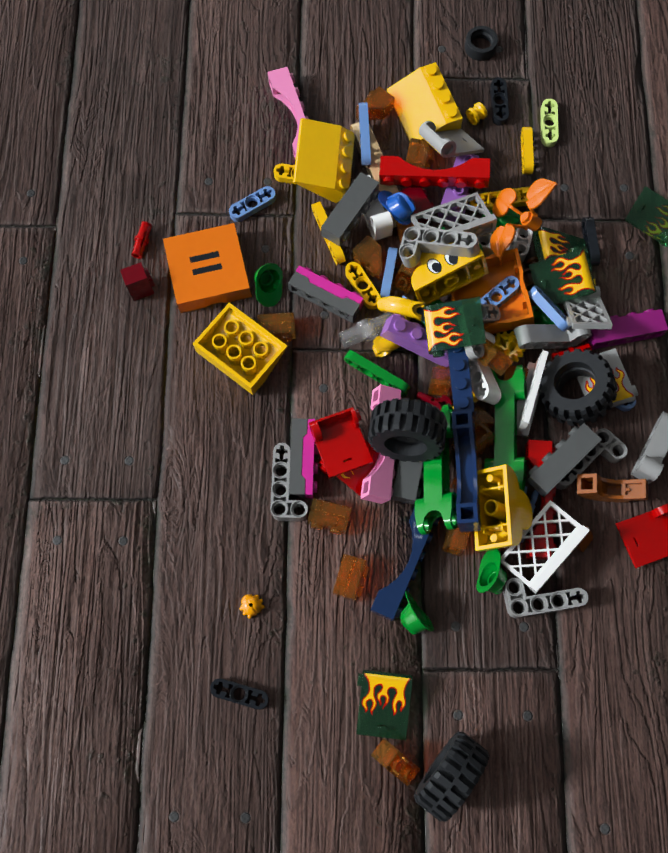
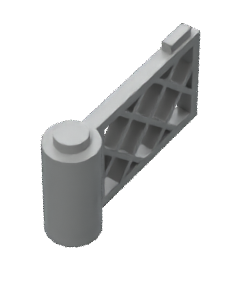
M594 286L595 291L584 289L574 295L564 294L565 292L572 291V288L562 291L557 289L556 299L559 300L560 304L564 305L568 315L566 322L568 326H572V329H612L613 324L600 297L599 286Z

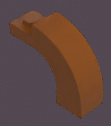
M597 473L577 474V494L586 499L603 502L648 500V482L646 479H607L599 476Z

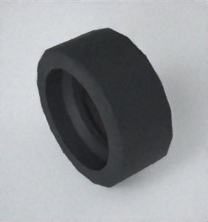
M476 26L467 33L464 46L465 52L473 60H488L495 54L498 36L490 27ZM476 38H483L488 40L491 46L480 49L475 47L471 41Z

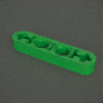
M349 350L343 358L347 364L380 384L400 389L401 396H406L411 388L405 381L354 351Z

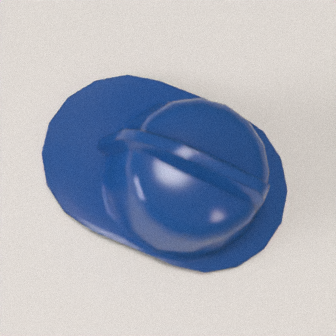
M385 190L378 193L379 202L391 213L397 222L403 225H409L412 222L410 215L416 210V206L407 194L403 192L394 194Z

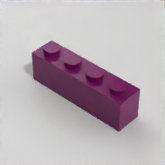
M648 309L638 314L631 312L622 317L618 315L611 316L612 329H590L592 336L587 340L591 346L590 349L594 350L662 337L668 331L662 309Z

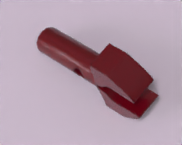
M419 391L416 396L418 399L436 406L440 411L442 409L440 404L452 405L451 400L446 395H442L441 398H434Z

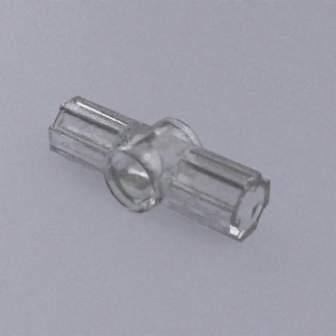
M387 312L373 319L365 318L359 321L356 326L339 332L344 348H348L362 341L370 342L381 334L386 319L392 314Z

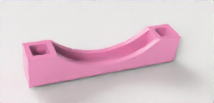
M288 67L269 71L268 80L273 96L290 109L297 121V133L292 143L293 155L296 160L300 119L309 118L303 113L305 108L303 101H299L298 87H294L295 79L293 73H289Z
M380 384L372 390L371 409L373 410L379 403L386 400L402 399L401 390ZM379 453L374 468L362 481L361 499L380 504L391 500L393 495L392 480L395 476L394 459Z

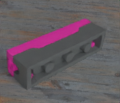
M298 266L288 282L290 292L351 323L354 322L363 307L364 298L359 293L351 292L343 285L331 282L326 276L315 274L308 267Z
M292 418L290 498L313 499V493H317V481H314V474H318V462H314L315 455H318V449L309 427V422L315 421V419Z

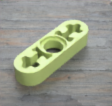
M546 99L543 101L540 109L541 142L545 147H553L559 137L558 104L553 99ZM547 106H550V109H551L550 114H548V107H547ZM551 120L554 125L548 126L545 124V121ZM549 132H551L550 137L552 140H549V137H547Z

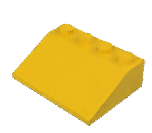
M436 62L418 68L387 89V93L412 147L426 142L419 135V127L427 120L435 124V132L461 129L463 117Z
M305 118L300 119L293 183L334 203L339 202L350 187L355 133L340 125Z
M230 302L193 343L198 354L252 395L266 381L288 347Z

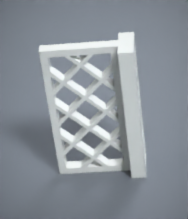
M543 350L536 363L528 362L527 369H529L526 379L527 397L526 400H517L516 432L518 436L528 437L539 398L540 381L543 371L546 370L545 363L548 351Z
M550 500L533 519L531 527L523 531L522 539H531L532 550L520 551V545H517L518 551H513L516 546H511L501 556V564L536 594L590 530L584 525H580ZM550 507L557 512L558 520H546V512ZM570 522L576 528L572 533L562 534L561 523ZM558 523L560 534H548L547 524ZM535 524H544L545 535H533V526ZM560 537L561 545L559 548L549 549L548 538ZM534 538H545L547 549L535 550ZM547 552L548 560L546 563L536 564L535 553ZM532 553L533 564L521 565L520 554ZM509 554H518L519 565H509L505 561L506 557ZM534 567L535 575L530 581L522 576V568Z

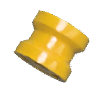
M480 102L474 104L473 108L466 110L467 119L473 125L478 124L480 119H485L488 115L485 106Z

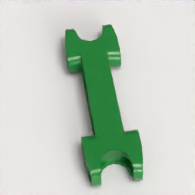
M516 365L512 378L504 381L498 379L496 367L493 366L490 369L500 388L501 399L495 404L494 458H485L484 469L505 464L509 465L517 476L519 489L524 491L527 478V464L525 457H517L516 431L517 400H526L527 397L525 371L523 365Z
M451 404L443 405L441 409L448 423L445 448L435 459L424 461V498L416 499L415 501L416 526L421 535L429 534L434 521L439 517L443 518L447 530H454L458 527L456 511L457 494L450 492L449 439L454 438L452 429V411L454 409Z

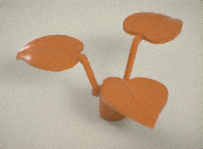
M547 179L536 180L526 194L528 198L526 205L530 211L523 213L512 206L517 199V193L514 189L506 188L499 193L498 198H496L493 204V214L497 217H502L510 208L520 215L522 225L507 223L505 227L499 226L496 228L490 239V247L497 257L502 259L504 252L512 243L516 234L515 228L530 229L531 231H537L540 228L542 219L538 217L534 209L539 207L558 185L556 182Z

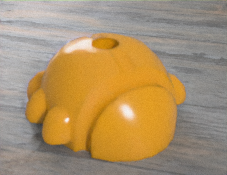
M247 594L242 598V605L239 609L243 611L244 616L248 615V618L251 619L252 616L260 613L265 606L262 605L263 600L259 599L258 594L254 596Z

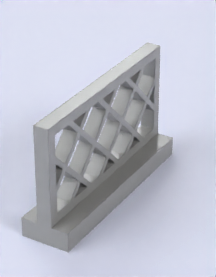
M478 192L410 215V219L415 227L441 229L443 224L452 227L449 230L471 232L477 237L494 232L497 223L496 216L489 212ZM476 200L478 204L475 207L472 205H468L467 203L469 201ZM455 206L460 207L461 211L460 213L455 212L451 208ZM465 209L474 211L472 216L463 214ZM440 212L445 215L442 219L434 216V214ZM477 213L485 215L483 218H476L475 216ZM448 215L457 217L455 222L446 220ZM421 218L428 219L426 224L419 223L417 220ZM460 218L469 221L466 224L458 223ZM431 221L440 223L438 228L429 226Z

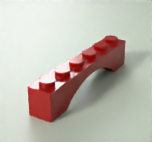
M399 156L380 157V185H402L405 187L411 185L422 187L439 186L442 188L455 186L458 188L475 187L479 189L489 185L490 158H471L456 167L431 170L414 166Z
M528 440L525 444V458L530 470L535 465L540 467L544 463L542 459L547 453L551 452L553 454L555 452V447H552V441ZM556 486L544 498L540 495V511L550 500L553 502ZM551 507L546 512V520H553V516L556 515V511ZM536 524L533 529V535H545L544 524ZM547 524L548 534H556V524ZM553 537L548 538L549 549L557 548L556 543H553ZM534 538V549H547L546 539ZM531 539L525 540V550H532ZM547 552L535 553V559L548 560ZM525 553V559L533 560V554Z

